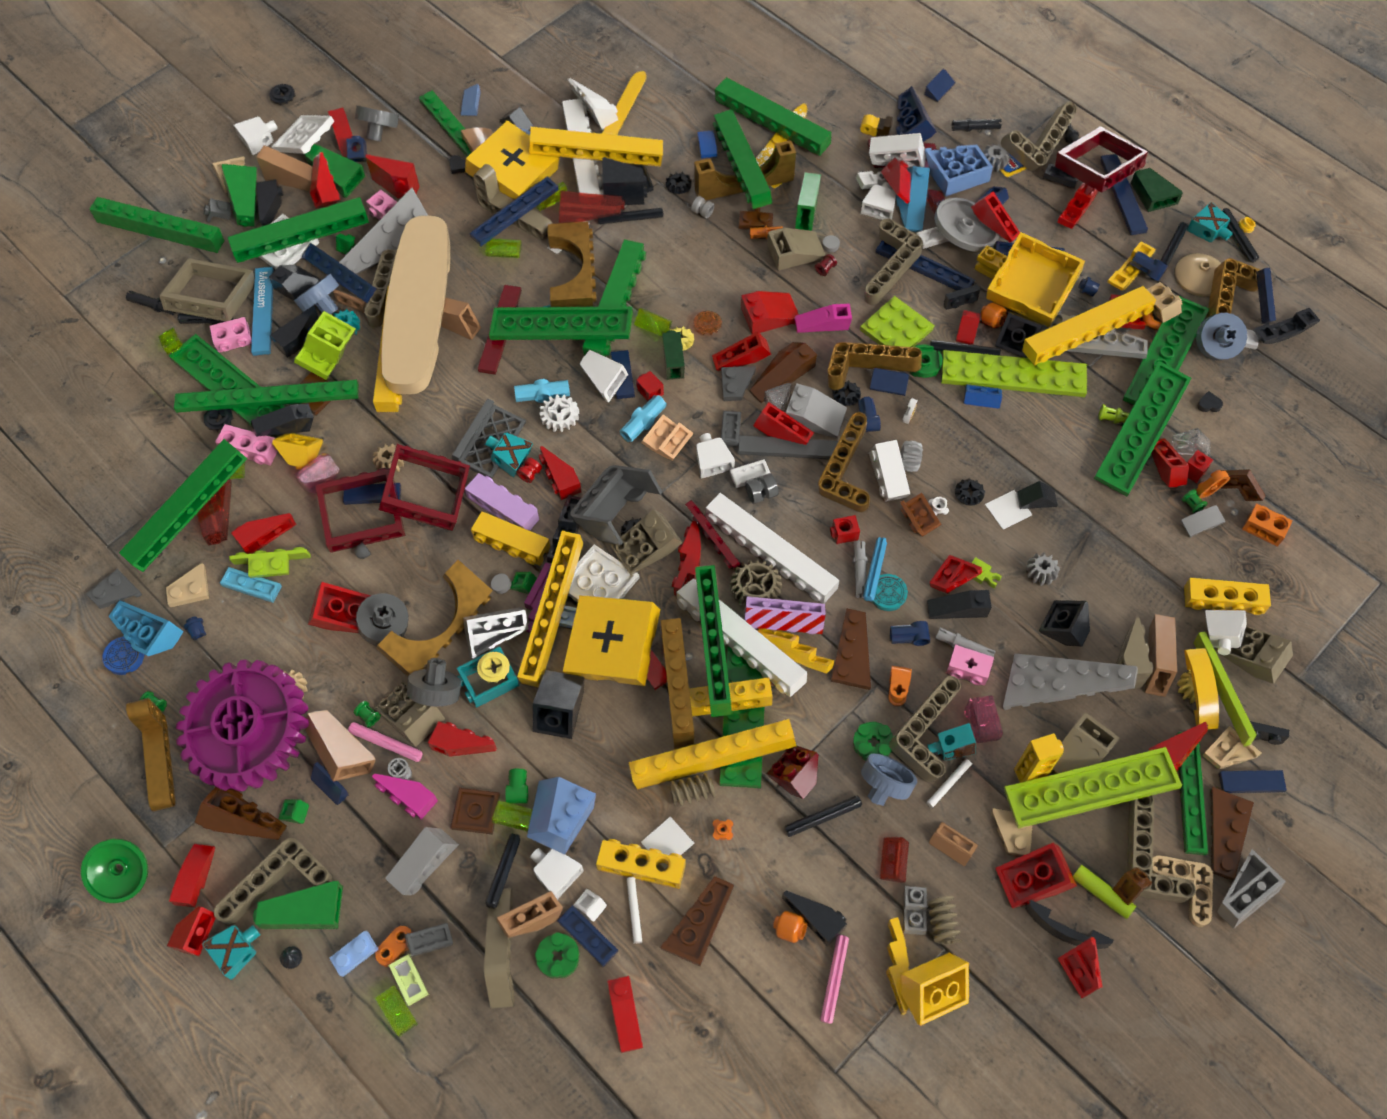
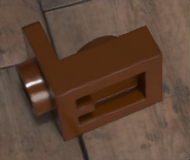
M1135 867L1127 871L1112 890L1127 905H1130L1145 888L1152 884V881L1143 871Z

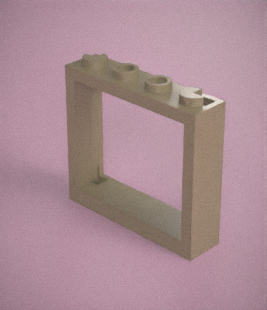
M188 258L160 294L163 309L226 322L230 321L254 288L255 278L253 270ZM193 275L238 283L224 303L179 295Z

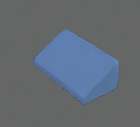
M479 84L464 90L461 115L477 116L480 98Z

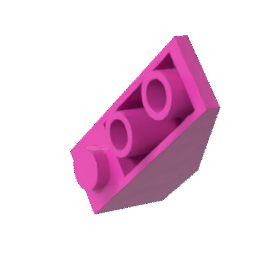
M850 303L832 304L795 316L797 333L849 330L852 321Z
M380 774L372 776L376 782L374 786L382 793L385 791L391 795L389 797L390 800L396 805L401 803L406 807L404 811L412 818L417 816L422 820L438 802L436 796L420 782Z

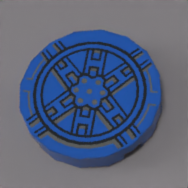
M125 637L111 641L103 652L105 667L117 675H126L130 671L137 670L144 659V654L135 651Z

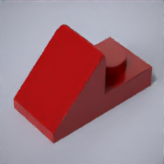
M963 311L956 342L973 345L980 321V313Z

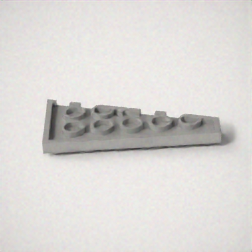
M413 188L340 261L341 264L354 273L359 274L377 265L383 251L398 249L406 223L417 216H428Z
M1059 311L1051 327L1071 319L1075 315L1067 316L1061 314L1062 311ZM1042 325L1040 332L1049 329V327ZM1115 329L1105 335L1095 337L1090 342H1084L1076 348L1067 351L1146 359L1147 340L1127 333L1122 335L1114 332Z
M1015 653L1003 708L1008 710L1015 706L1022 705V707H1026L1033 703H1050L1074 699L1080 695L1087 694V696H1092L1098 692L1133 689L1136 684L1138 668L1137 666Z

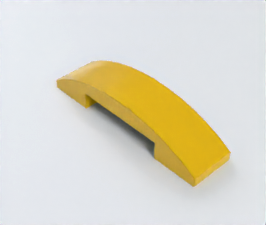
M1141 241L1118 271L1114 272L1107 283L1122 291L1125 290L1142 271L1130 264L1137 251L1152 257L1156 249Z
M1205 648L1184 650L1187 670H1191L1197 710H1194L1196 726L1206 721L1208 730L1218 729V693L1208 653Z

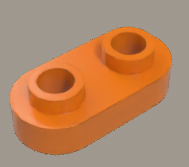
M1221 470L1214 471L1209 479L1198 485L1196 489L1198 496L1205 498L1215 493L1230 480L1228 473Z
M399 926L395 928L378 947L379 950L376 951L375 957L380 965L389 967L390 964L399 960L408 950L405 938L398 940V936L402 933H413L408 927ZM385 951H390L388 957H383Z

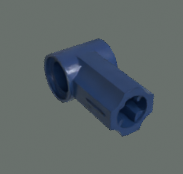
M1137 251L1130 262L1132 266L1142 270L1146 275L1157 281L1161 279L1168 268L1167 264L1156 258L1153 259L1140 251Z
M870 396L863 397L858 400L859 412L867 417L865 432L880 431V416L876 413L874 399L870 398Z
M916 621L911 625L890 626L891 644L913 643L915 646L929 644L928 622Z

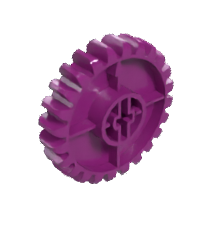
M247 659L240 660L237 663V667L230 662L225 663L223 673L215 669L209 671L210 680L206 682L199 679L196 682L199 691L197 693L188 692L186 695L187 700L191 703L189 706L180 707L179 713L185 716V720L176 723V729L184 734L176 739L177 746L184 748L180 754L182 761L189 763V771L196 776H200L202 782L211 786L215 785L224 791L232 788L242 792L248 788V785L255 789L260 788L263 784V778L271 782L276 780L277 768L284 771L290 768L287 758L289 756L298 758L300 752L295 748L296 743H305L307 738L300 733V729H305L309 726V720L301 716L309 709L308 704L301 700L304 693L302 689L295 685L294 678L284 673L276 665H268L262 660H256L251 663Z

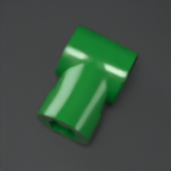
M521 768L510 769L508 775L509 785H506L505 791L506 804L528 803L527 770Z

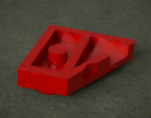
M949 555L929 582L930 587L948 594L983 572L982 567Z
M1094 937L1058 958L1081 999L1102 988L1096 940Z

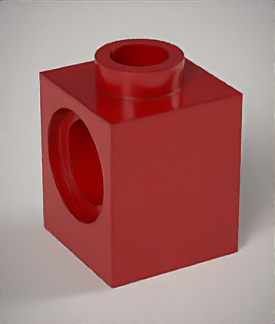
M651 371L641 374L636 379L637 391L647 401L654 395H664L663 383Z
M1197 450L1187 462L1189 465L1188 478L1197 484L1207 472L1213 459Z
M856 515L833 519L830 534L832 538H835L836 544L859 540L860 528Z

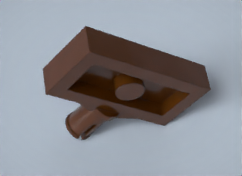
M760 207L754 209V211H740L739 229L750 230V228L765 227V225L773 227V213L760 212Z

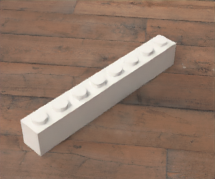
M582 99L562 101L567 130L591 133V129H587L589 127V119L585 117L587 109L586 105L582 104ZM572 158L582 210L602 207L601 200H604L603 190H599L602 187L601 179L597 177L599 175L598 165H594L597 161Z
M719 493L706 507V519L711 524L719 526L723 533L731 535L739 545L747 547L754 556H759L766 561L768 566L772 564L775 569H778L782 577L793 581L798 589L805 590L813 600L825 604L838 589L839 579L723 494Z
M693 578L677 591V604L682 610H687L695 621L701 622L697 583ZM719 600L724 645L731 647L738 657L744 658L751 668H756L763 678H769L781 693H785L789 697L807 683V671Z

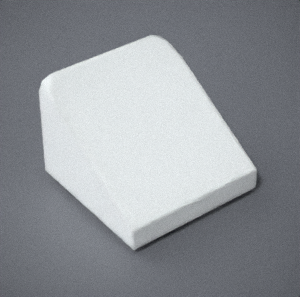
M588 889L584 891L573 905L593 922L606 908L605 902Z

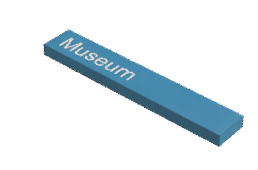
M273 267L255 268L251 347L253 356L271 354L270 335L272 334L273 285L269 276L274 272Z

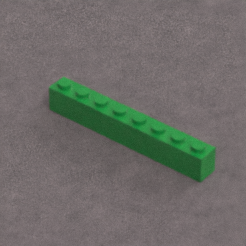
M727 77L715 88V101L768 128L770 131L778 133L785 139L791 140L798 146L806 148L812 153L820 156L831 144L832 132Z
M733 110L714 114L715 122H712L714 131H717L719 142L722 141L723 151H727L728 162L731 161V168L735 172L737 182H741L740 187L742 193L745 192L747 203H750L753 209L772 204L771 190Z
M97 197L89 209L97 223L218 253L225 242L219 227Z
M358 197L227 238L236 262L240 263L369 223L361 198Z
M624 239L598 307L627 306L626 302L631 299V289L636 285V276L641 272V263L646 259L644 243ZM615 339L585 340L583 345L584 356L589 350L604 357L609 356L611 342H614Z
M223 439L124 546L119 554L132 566L144 572L246 461L247 457Z
M715 565L695 567L711 717L732 715Z

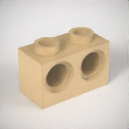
M1159 282L1147 289L1156 299L1152 313L1163 323L1182 313L1181 298L1178 295L1175 296L1168 286H1164Z

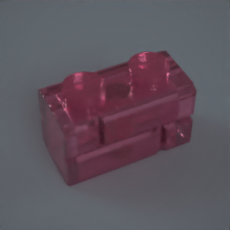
M322 453L296 472L294 477L305 492H313L315 494L317 493L316 484H321L323 481H334L338 477L337 474L340 472V469L328 453Z
M993 696L969 699L965 706L966 718H970L972 724L970 726L976 743L1001 739L1003 731Z

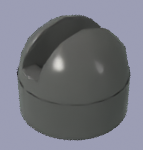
M363 542L356 546L354 552L358 558L365 559L371 555V552Z

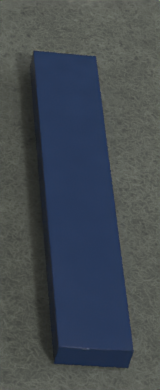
M1116 154L1103 155L1100 158L1105 174L1122 165ZM1126 177L1121 182L1113 185L1111 189L1130 235L1147 233L1148 227Z
M547 176L469 233L470 237L479 246H483L558 191V185Z
M881 241L875 253L890 259L897 252V249ZM920 255L909 268L956 291L971 287L975 282V279L923 255Z
M311 242L302 255L305 260L326 275L331 274L339 284L366 303L369 302L377 289Z

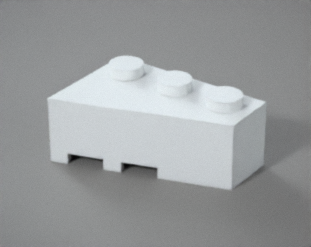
M921 133L871 138L869 155L872 164L887 166L896 157L899 161L904 160L909 167H925L926 154Z
M897 440L875 444L868 454L880 486L881 497L884 498L885 502L906 498L910 494Z

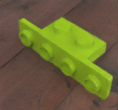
M296 547L288 551L284 549H275L274 552L255 551L254 554L239 552L229 556V560L234 565L248 564V576L250 578L289 575V560L311 558V554L303 547Z

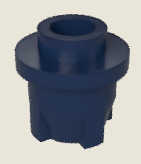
M1090 277L1083 278L1078 286L1080 288L1079 292L1094 296L1100 284L1091 280Z
M191 617L186 620V624L183 627L188 631L193 640L206 635L202 618Z

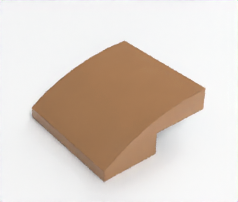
M487 128L461 130V136L471 152L476 150L493 134L492 130Z

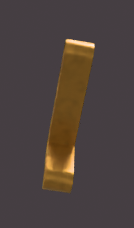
M1231 258L1226 259L1214 270L1207 318L1219 313L1231 314L1235 286L1256 292L1258 290L1256 272L1261 269Z
M849 342L837 343L834 346L827 370L828 386L833 390L843 388L849 367L916 372L922 367V351L915 347Z
M860 412L854 413L851 416L819 479L818 487L819 493L823 497L857 512H864L869 508L870 496L868 492L841 481L867 428V417ZM859 421V422H862L863 424L860 425V426H857V425H855L854 423ZM853 437L855 438V440L848 441L846 440V438ZM844 452L847 456L840 457L838 454ZM833 468L839 469V472L832 473L830 470ZM824 484H830L832 487L829 489H825L822 486ZM842 491H846L849 494L847 496H841L839 493ZM862 498L866 502L860 504L857 502V500Z
M149 698L127 703L126 712L129 720L142 732L150 809L155 812L174 807L176 800L166 717Z

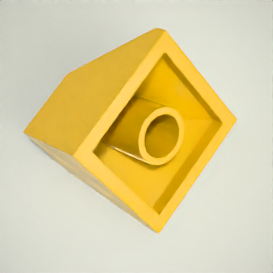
M294 433L284 434L272 441V444L288 465L295 466L296 469L305 470L315 463L323 443V439Z

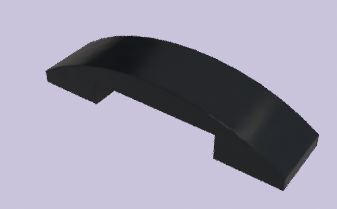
M1309 307L1296 312L1292 318L1271 326L1267 323L1254 328L1253 331L1264 344H1273L1306 331L1319 323L1320 319Z
M1030 900L1026 905V911L1040 927L1064 942L1078 946L1094 937L1097 949H1106L1113 944L1114 939L1095 930H1092L1086 936L1049 918L1051 909L1033 900Z

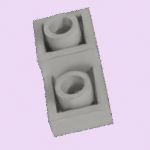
M1217 505L1181 520L1190 538L1226 522Z
M905 886L904 934L926 935L927 888Z

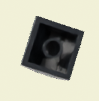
M602 157L605 206L644 205V198H647V187H644L647 186V178L643 176V169Z
M545 670L533 701V732L568 739L573 738L584 694L585 677Z

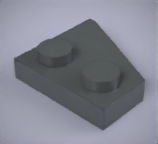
M756 366L721 368L723 401L742 400L745 390L748 388L750 380L756 372Z
M116 569L86 593V595L102 609L109 607L111 604H117L119 600L124 602V599L132 596L140 597L142 593Z

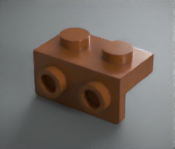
M920 493L906 503L904 500L900 501L902 505L900 510L905 518H910L911 523L909 525L914 533L918 532L923 537L942 525L923 493Z

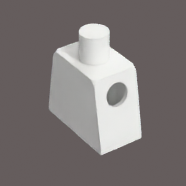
M260 117L234 125L238 137L252 155L258 153L263 145L268 146L273 143L271 132L278 129L273 120L265 124Z
M884 182L882 186L873 185L862 202L861 214L881 220H892L896 193L888 182Z
M709 433L701 435V443L696 445L701 479L734 469V457L722 438L712 439Z
M1206 610L1209 639L1213 647L1218 648V653L1228 655L1231 652V648H1239L1247 625L1246 611Z
M538 848L531 855V859L538 864L533 869L535 876L547 892H553L557 900L583 872V867L580 863L554 849H551L546 855Z

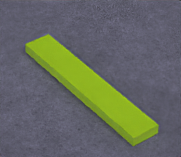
M1205 631L1200 632L1194 641L1196 649H1206L1213 668L1217 693L1243 747L1249 746L1255 739L1256 733Z

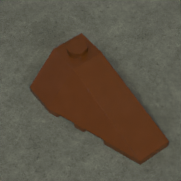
M790 343L777 353L749 392L760 403L764 402L816 367L817 354L806 343Z
M215 787L201 802L194 822L205 829L215 832L279 840L287 829L286 824L268 812H261L257 809L258 805L253 801L247 802L242 798V793L232 788L224 791Z

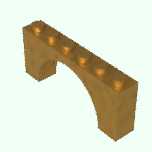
M791 140L776 143L769 159L760 166L768 186L794 181L796 151ZM711 158L694 162V189L697 197L701 196L706 201L742 192L741 182H737L736 175H724L716 171Z
M588 221L548 224L550 249L555 248L569 251L576 255L583 263L581 271L574 279L563 285L550 287L551 307H594L593 302H597L596 291L593 292V289H596L595 279H592V276H595V266H591V264H594V253H591V251H594L593 241H590V239H593L592 228H589Z
M459 560L442 576L449 584L455 600L454 616L446 631L435 638L423 641L405 639L390 631L376 647L379 652L407 676L414 671L426 669L424 666L427 664V661L431 658H437L440 655L437 653L441 647L446 649L453 641L450 637L455 632L459 634L465 628L463 617L477 615L479 611L476 609L479 605L485 606L491 599L489 594L493 590Z
M681 618L661 620L674 750L694 745V726Z

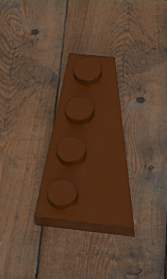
M846 609L831 682L867 690L871 689L866 612Z
M1212 787L1210 789V797H1212V805L1210 806V815H1212L1211 869L1213 874L1233 881L1236 878L1254 802Z
M714 876L660 949L697 966H701L733 891L734 884Z

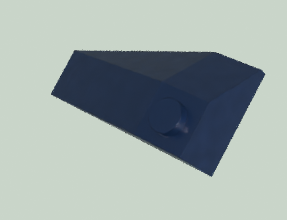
M911 86L898 97L897 135L921 133L923 142L931 138L937 131L914 88Z

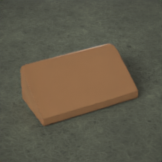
M333 290L338 303L365 313V301L342 291Z
M941 822L929 841L930 845L962 866H966L978 846L943 822Z

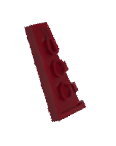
M692 500L687 502L685 505L694 515L692 519L697 522L698 527L701 525L704 528L702 532L706 538L713 540L715 543L713 547L718 554L723 553L726 557L723 560L730 569L732 567L734 569L737 567L741 568V563L706 519L702 511Z

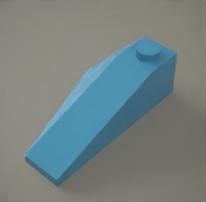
M912 166L908 169L911 173L910 202L908 204L905 203L896 194V203L900 209L904 227L911 232L923 231L930 168Z
M119 600L108 616L123 633L125 639L130 642L131 647L146 656H152L172 649L184 632L170 621Z

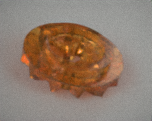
M702 311L694 318V327L697 329V332H702L703 335H712V333H717L719 328H721V317L713 311Z

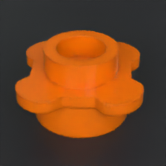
M716 819L713 821V838L715 840H731L733 838L732 820L720 821Z

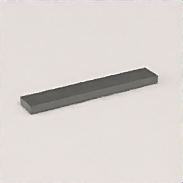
M739 436L738 454L830 459L838 441L810 439L806 445L775 437ZM844 452L838 454L840 457L847 456Z

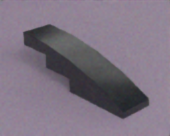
M568 495L558 519V527L553 536V544L548 553L547 562L552 563L562 531L578 533L580 525L573 520L570 513L581 497Z

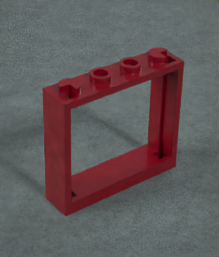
M1100 126L1057 152L1055 167L1102 193L1116 183L1121 182L1124 178L1132 175L1135 171L1143 168L1146 164L1148 152ZM1100 145L1126 159L1127 162L1104 176L1076 159Z
M397 444L378 510L453 531L457 522L470 465L461 463V461L447 459L444 456L433 455L425 450H417L407 445ZM398 459L460 477L451 514L388 497Z
M381 468L370 473L362 472L357 476H345L339 480L323 481L321 484H316L326 546L330 553L355 548L361 542L368 545L406 536L402 517L394 515L395 524L332 538L325 494L386 481L390 468ZM393 477L389 494L390 497L398 499Z

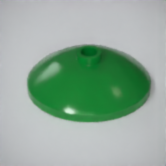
M107 839L96 844L87 852L81 865V878L86 890L96 899L106 903H121L133 898L144 887L148 877V863L145 855L135 844L124 839ZM120 864L122 866V870H118L116 865Z

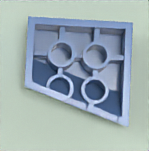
M978 145L957 146L956 149L940 147V150L925 148L930 174L945 196L990 181L993 166Z
M560 777L540 780L527 837L565 855L594 809L596 794Z

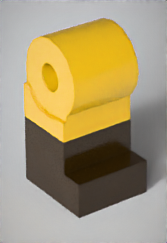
M867 114L862 119L860 130L862 133L870 136H889L893 117L886 116V119Z

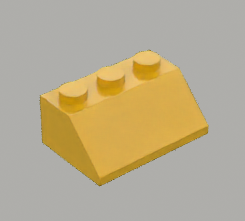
M949 952L901 973V995L918 1025L921 1026L969 1003V962Z

